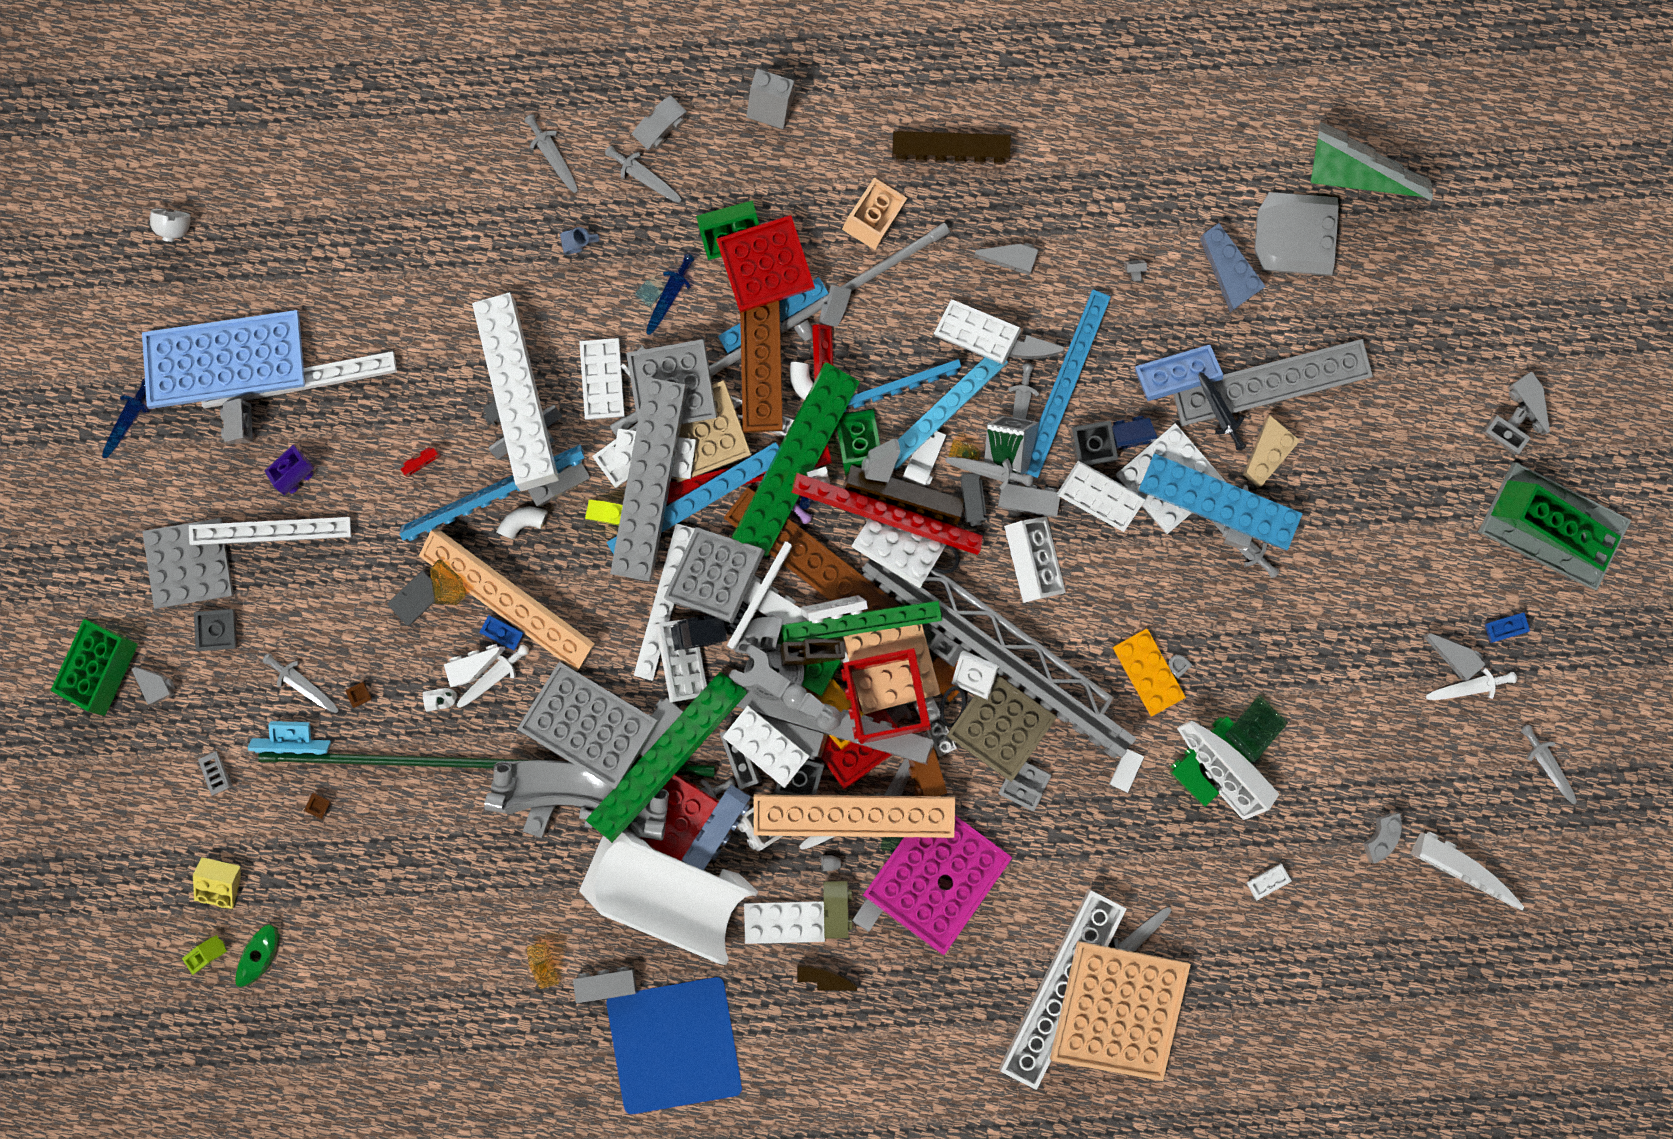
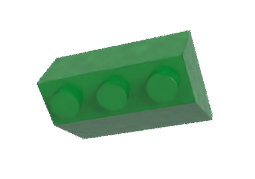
M753 201L696 216L708 260L722 257L717 238L759 225Z

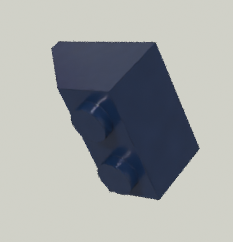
M1144 416L1132 418V422L1125 423V420L1113 422L1112 430L1116 450L1150 444L1157 439L1150 418L1144 419Z

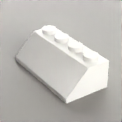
M1047 517L1024 520L1004 526L1023 603L1066 593Z

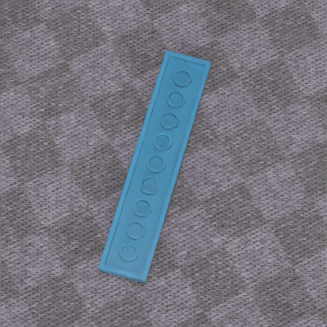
M581 444L553 456L557 473L564 471V467L570 464L573 467L582 463V459L585 458ZM509 476L402 525L399 533L402 540H414L420 536L419 533L431 532L432 529L438 528L437 525L443 522L449 524L455 521L456 516L461 514L463 516L469 515L478 506L484 508L490 505L492 500L496 498L501 500L510 495L509 492L517 489V491H520L515 485L514 476Z

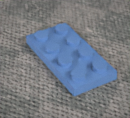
M1211 345L1135 366L1136 375L1147 401L1201 386L1198 376L1199 372H1203L1211 382L1223 380V373Z

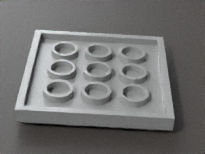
M704 339L626 353L637 420L639 418L646 377L688 385L681 424L718 418Z
M222 518L142 531L154 609L234 596L226 544L192 546L189 544V525L223 523Z
M696 527L665 593L664 599L733 623L765 551L761 548L746 543L742 544L737 540Z

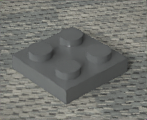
M235 609L194 612L195 647L197 652L237 649Z

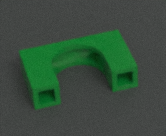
M1228 716L1218 717L1212 723L1214 727L1210 731L1226 741L1249 762L1261 751ZM1188 747L1184 752L1186 755L1181 760L1177 759L1171 764L1172 770L1169 773L1202 806L1206 807L1219 792L1204 778L1200 771L1199 762L1196 759L1197 754L1195 750Z

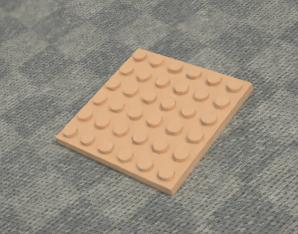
M1077 941L1050 1060L1163 1081L1191 964Z

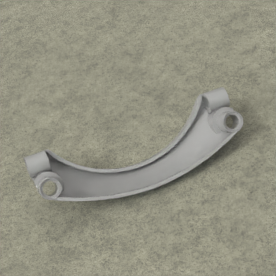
M541 760L498 762L494 765L491 793H487L484 808L487 811L513 814L525 809L546 805H574L596 809L613 788L571 762ZM661 789L628 825L637 836L663 840L668 810V791Z

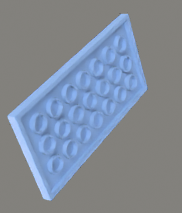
M297 310L142 332L146 401L149 409L305 387L300 318Z

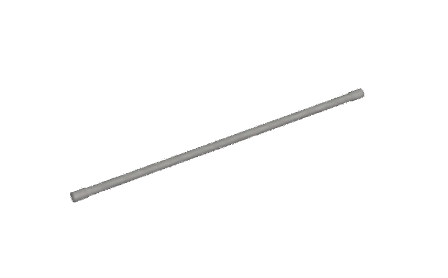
M942 223L929 231L925 236L841 287L851 289V291L855 290L930 243L949 234L950 231L947 225ZM829 294L781 322V334L822 310V305L827 304ZM741 347L710 365V375H715L741 359ZM636 411L610 425L615 436L618 429L626 430L638 421Z

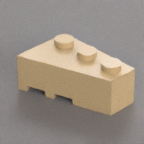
M1269 415L1265 418L1243 476L1257 488L1262 486L1300 440Z

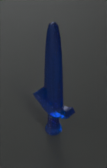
M688 253L684 255L682 265L677 273L671 271L663 272L664 277L670 278L648 323L646 330L648 335H651L661 323L683 285L685 284L687 289L691 288L684 275L689 265L695 260L693 255Z
M145 378L142 379L141 387L138 389L135 397L120 396V400L128 401L106 442L102 458L106 459L113 453L140 410L144 414L149 413L148 408L141 401L146 394Z

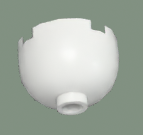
M153 209L150 214V226L157 235L163 237L162 240L174 242L175 238H181L189 230L191 216L181 211L166 212V209Z

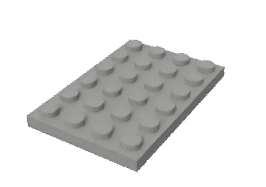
M558 662L517 730L613 789H616L618 784L627 775L659 722L563 663Z

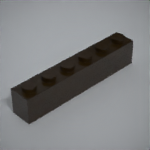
M893 131L892 159H896L898 162L916 159V162L920 163L927 162V160H935L936 163H946L947 160H955L957 164H964L966 161H974L975 164H986V161H990L996 165H1004L1005 162L1010 160L1011 134Z
M852 465L846 475L843 488L955 527L962 514L964 499L890 477L889 482L866 479L864 470Z

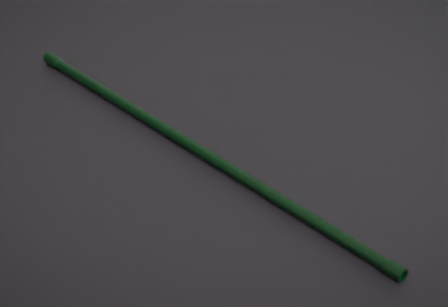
M266 751L258 754L259 762L269 763L300 762L494 769V765L498 762L535 761L330 753L317 755L314 753L295 754L294 752L275 753ZM682 765L676 774L715 777V765Z

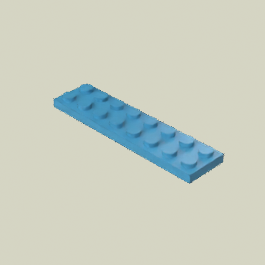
M1153 454L1138 490L1286 551L1289 549L1303 514L1157 454Z

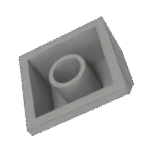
M243 399L224 402L223 408L220 409V416L224 423V428L221 429V436L224 442L228 444L253 443L251 404Z

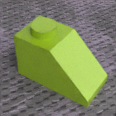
M215 935L194 948L182 960L191 974L194 975L220 958L227 950L223 941Z

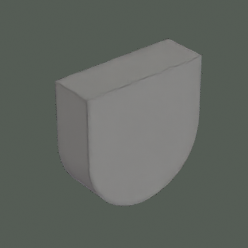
M1174 655L1168 661V666L1177 679L1192 666L1182 655Z

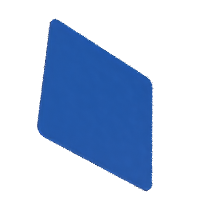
M713 977L637 991V994L607 999L606 1004L623 1106L626 1113H644L734 1097L741 1093L742 1085L725 985L721 978Z

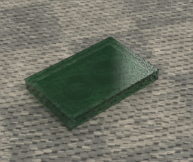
M1259 695L1225 735L1252 762H1255L1288 722Z

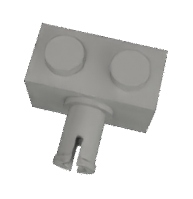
M1517 407L1509 421H1505L1498 415L1493 416L1481 433L1514 455L1520 454L1531 438L1518 428L1528 413L1526 411L1523 412V409Z

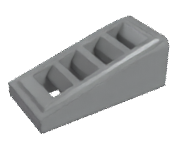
M217 751L198 759L212 796L233 787ZM215 759L214 763L206 766L205 762ZM215 766L218 767V770L209 773V769ZM220 773L221 777L212 779V776ZM223 781L222 785L218 787L215 786V783Z

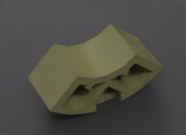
M847 881L823 882L824 939L848 938V930H852V918H848V901H852V889H848Z

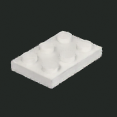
M857 595L801 607V612L808 621L819 623L824 621L823 618L831 617V619H838L843 617V614L851 613V615H856L868 608L866 600Z

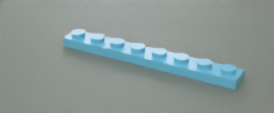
M985 357L898 439L900 454L894 469L897 470L993 379L1008 364V361L1006 360L1003 365Z

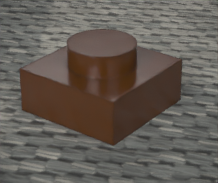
M365 682L345 690L353 708L373 700Z
M312 793L304 811L323 819L332 801Z

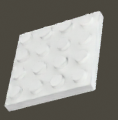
M1176 423L1116 474V477L1125 487L1145 498L1142 507L1166 534L1172 531L1192 512L1138 491L1153 454L1226 482Z
M868 519L851 547L920 588L946 544Z

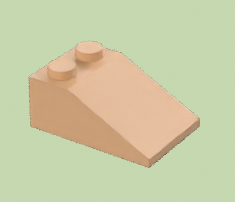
M874 178L848 216L842 230L876 250L906 202L907 197Z

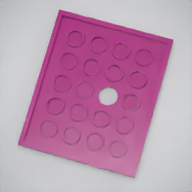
M955 815L954 838L904 837L862 896L940 954L945 955L1012 857ZM948 875L952 878L953 885L950 890H942L938 886L940 876Z

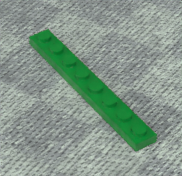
M937 600L866 611L856 615L846 614L838 619L827 617L823 618L824 621L819 623H812V621L807 620L782 624L781 626L784 642H803L804 639L834 638L938 622L943 619L940 601Z

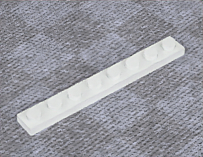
M350 517L189 525V544L191 546L352 537Z
M680 524L675 525L634 676L651 681L654 680L661 654L656 624L670 622L675 603L665 600L664 596L695 528Z

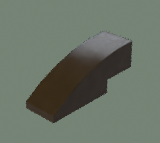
M804 639L803 642H783L780 647L782 666L810 665L845 659L843 639Z
M797 965V982L817 983V991H857L856 983L837 972L813 965Z

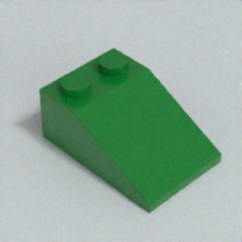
M874 409L843 414L837 424L845 477L851 465L862 468L863 459L867 458L868 452L880 446Z

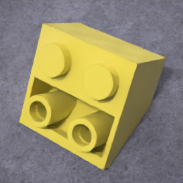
M202 857L193 874L194 901L233 909L241 879L240 866Z

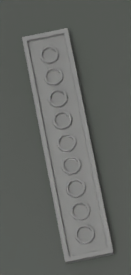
M1363 339L1224 374L1223 380L1212 382L1231 414L1369 379L1373 375ZM1202 386L1173 394L1181 427L1216 418Z

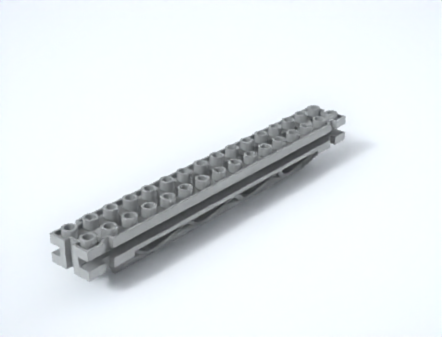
M869 559L862 568L863 576L872 583L874 580L877 581L882 591L887 594L892 592L896 595L895 600L903 606L906 603L911 605L939 600L922 587L918 588L872 559ZM933 570L930 571L929 574L934 577H927L924 582H941L944 584L951 608L940 601L943 620L928 623L935 629L940 627L945 631L943 634L952 641L954 639L958 640L960 646L966 652L973 651L977 654L976 656L998 665V675L1002 676L1004 674L1009 677L1007 681L1016 688L1019 686L1024 688L1023 693L1031 699H1039L1041 701L1040 705L1046 710L1051 711L1053 709L1057 712V718L1064 723L1068 721L1072 723L1073 726L1071 728L1079 734L1086 733L1089 736L1088 740L1094 745L1104 746V752L1112 758H1123L1127 752L1126 750L1133 744L1136 737L1104 715L1114 698L946 575ZM950 589L980 611H957ZM986 615L991 618L997 641L962 616ZM997 623L1027 645H1005ZM1008 649L1035 650L1038 653L1044 676ZM1044 657L1074 679H1052ZM1054 683L1082 684L1085 688L1090 709ZM1091 691L1105 701L1099 709H1097Z

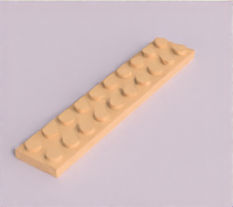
M438 528L431 530L419 554L422 559L576 672L582 667L595 643Z
M754 794V835L954 838L955 797Z

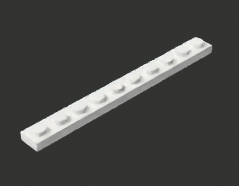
M392 351L304 368L305 387L201 401L202 407L210 408L223 405L224 402L235 399L247 401L396 373L395 354Z

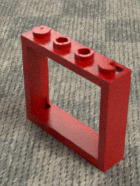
M914 648L843 663L844 669H841L843 681H847L848 688H845L846 699L851 700L852 705L851 708H848L851 720L854 719L856 726L852 727L854 739H858L860 744L931 730ZM909 660L921 723L864 735L852 672Z

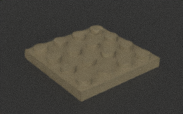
M996 675L988 700L975 694L946 736L1012 782L1057 717L999 675Z

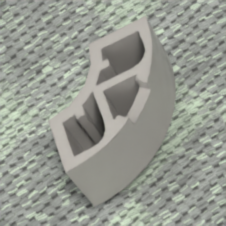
M670 95L655 107L650 116L644 117L632 135L647 150L655 146L659 147L664 142V137L674 127L678 128L684 122L683 117L687 111Z
M768 616L751 620L734 652L748 655L746 649L749 645H753L760 650L766 648L776 649L783 619Z
M1394 812L1375 818V832L1369 840L1363 843L1370 863L1374 864L1383 860L1395 849L1402 830L1400 813Z

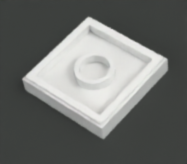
M962 650L951 684L988 700L999 666Z

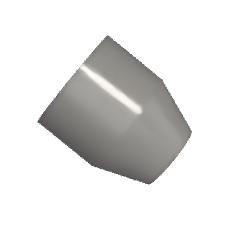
M808 320L794 327L803 340L807 341L813 337L812 326Z
M822 855V871H834L841 867L840 858L833 855Z

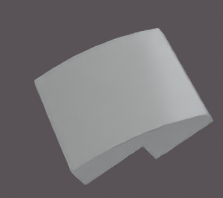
M1026 761L1012 782L1005 778L998 794L1034 812L1052 774Z

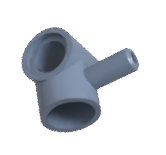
M582 227L562 232L560 239L563 252L566 255L581 252L588 243L598 242L599 236L598 234L589 235Z

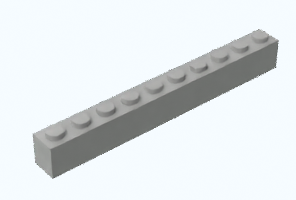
M745 689L747 694L736 705L741 709L750 706L758 714L860 744L858 739H854L852 727H856L855 721L850 719L848 710L843 709L840 712L841 721L838 728L825 731L817 725L816 721L805 717L797 709L788 708L784 701H763L752 694L750 690ZM865 715L861 717L864 735L895 729L892 728L891 723L881 721L879 724L873 722L871 717ZM919 732V735L907 734L860 745L927 765L934 741L930 739V735Z

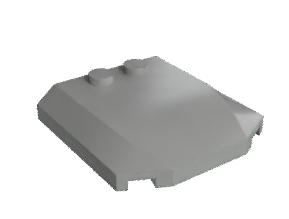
M1269 192L1258 209L1256 217L1254 251L1260 261L1262 270L1332 276L1336 251L1338 197Z

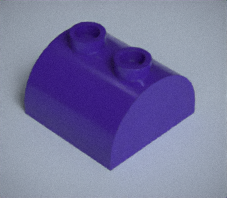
M293 444L264 472L273 487L281 494L286 495L288 492L291 494L296 492L299 488L298 483L303 479L309 480L313 476L315 468Z

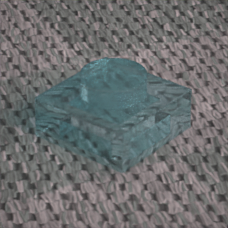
M648 279L635 293L648 307H651L663 294Z

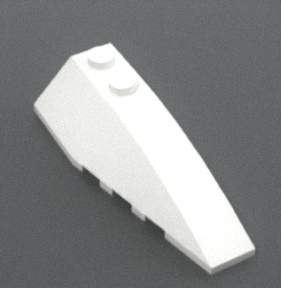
M1192 720L1177 728L1189 748L1195 750L1197 761L1203 763L1207 769L1205 773L1208 778H1212L1216 783L1215 789L1243 820L1270 810L1279 793L1243 755L1226 741Z
M1429 831L1427 834L1420 833L1410 853L1411 855L1516 909L1523 910L1524 906L1504 884L1479 863L1456 850L1457 846L1449 841L1443 843L1438 840L1439 836Z

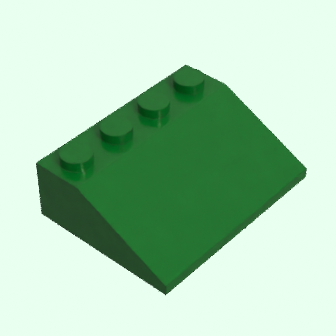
M83 618L50 691L88 712L105 716L138 643Z

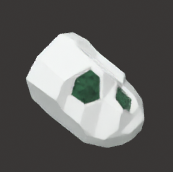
M449 688L423 692L426 712L449 708L454 705L457 699V693Z

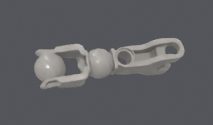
M749 645L746 649V653L754 659L753 669L747 673L732 670L729 674V677L744 689H764L776 698L784 701L788 708L797 709L805 717L816 721L817 725L825 731H831L840 726L841 714L836 707L823 705L815 696L808 693L803 686L793 684L787 678L771 668V661L767 654L753 645Z

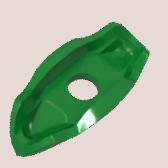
M270 924L264 925L247 943L237 966L235 978L237 987L251 985L271 965L276 954L280 936L274 926ZM254 950H258L261 953V959L258 962L251 959V953Z

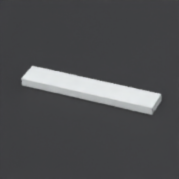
M785 541L728 642L727 647L731 650H735L792 549L790 543Z

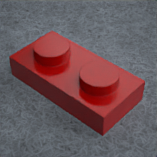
M427 448L420 453V457L415 460L411 458L403 463L404 467L400 470L404 476L409 477L441 457L439 452L435 448Z

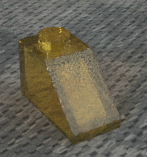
M438 559L430 568L435 604L457 606L466 594L463 580L443 560Z
M546 941L527 946L528 965L539 988L542 989L559 984L552 955Z

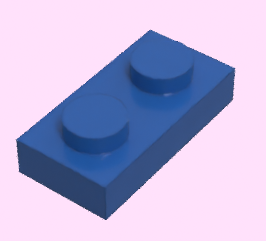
M1524 612L1484 624L1490 643L1530 632Z
M488 615L479 632L514 651L524 635L523 632Z

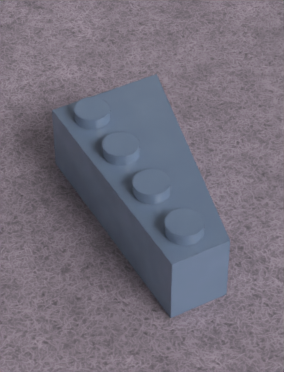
M1219 223L1201 236L1200 241L1228 305V310L1231 313L1262 291L1266 286Z
M730 785L682 858V861L701 870L706 868L711 859L715 861L721 852L718 849L721 844L725 846L730 838L728 832L730 829L734 831L740 823V820L737 818L740 814L744 816L750 805L747 803L751 797L735 786Z

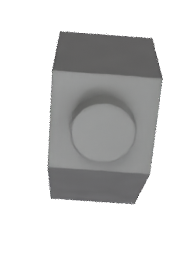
M892 439L868 452L867 458H864L862 462V470H864L866 479L889 482L900 454L898 439Z
M140 667L132 668L148 705H154L175 695L173 691L175 686L170 678L168 679L166 676Z
M556 805L531 808L523 832L540 838L545 837Z

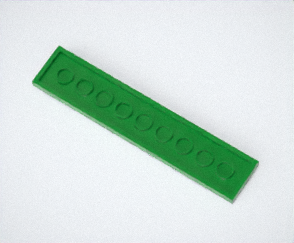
M824 363L731 538L742 544L746 543L761 548L765 551L764 555H768L799 495L791 493L796 474L808 476L807 472L813 471L860 381L831 364Z
M719 672L627 773L617 788L613 789L588 816L586 821L613 843L747 694L745 689Z

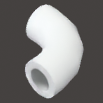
M791 362L790 382L795 392L805 400L813 385L809 377L810 365Z
M531 506L518 508L505 516L496 532L515 540L517 533L523 527L532 526L541 529L548 511Z

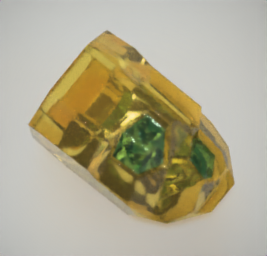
M953 439L948 457L978 461L981 452L971 444Z

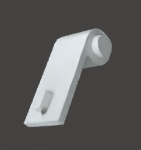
M937 431L912 454L902 481L921 487H929L933 478L930 476V473L946 437L945 434Z

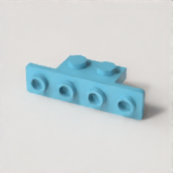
M270 721V739L252 738L248 745V751L256 753L265 751L275 753L294 752L295 754L314 753L321 755L328 752L331 741L311 740L310 722Z

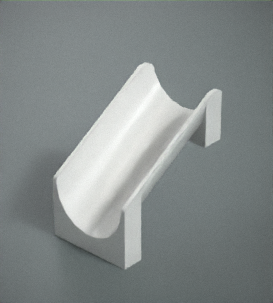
M628 826L613 843L602 836L579 890L601 915L723 965H727L729 961L725 949V933L730 915L742 899L752 895L757 896L758 891L739 873L722 869L720 876L717 877L652 849Z

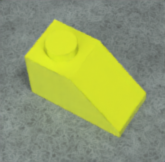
M589 500L585 519L619 526L623 505Z

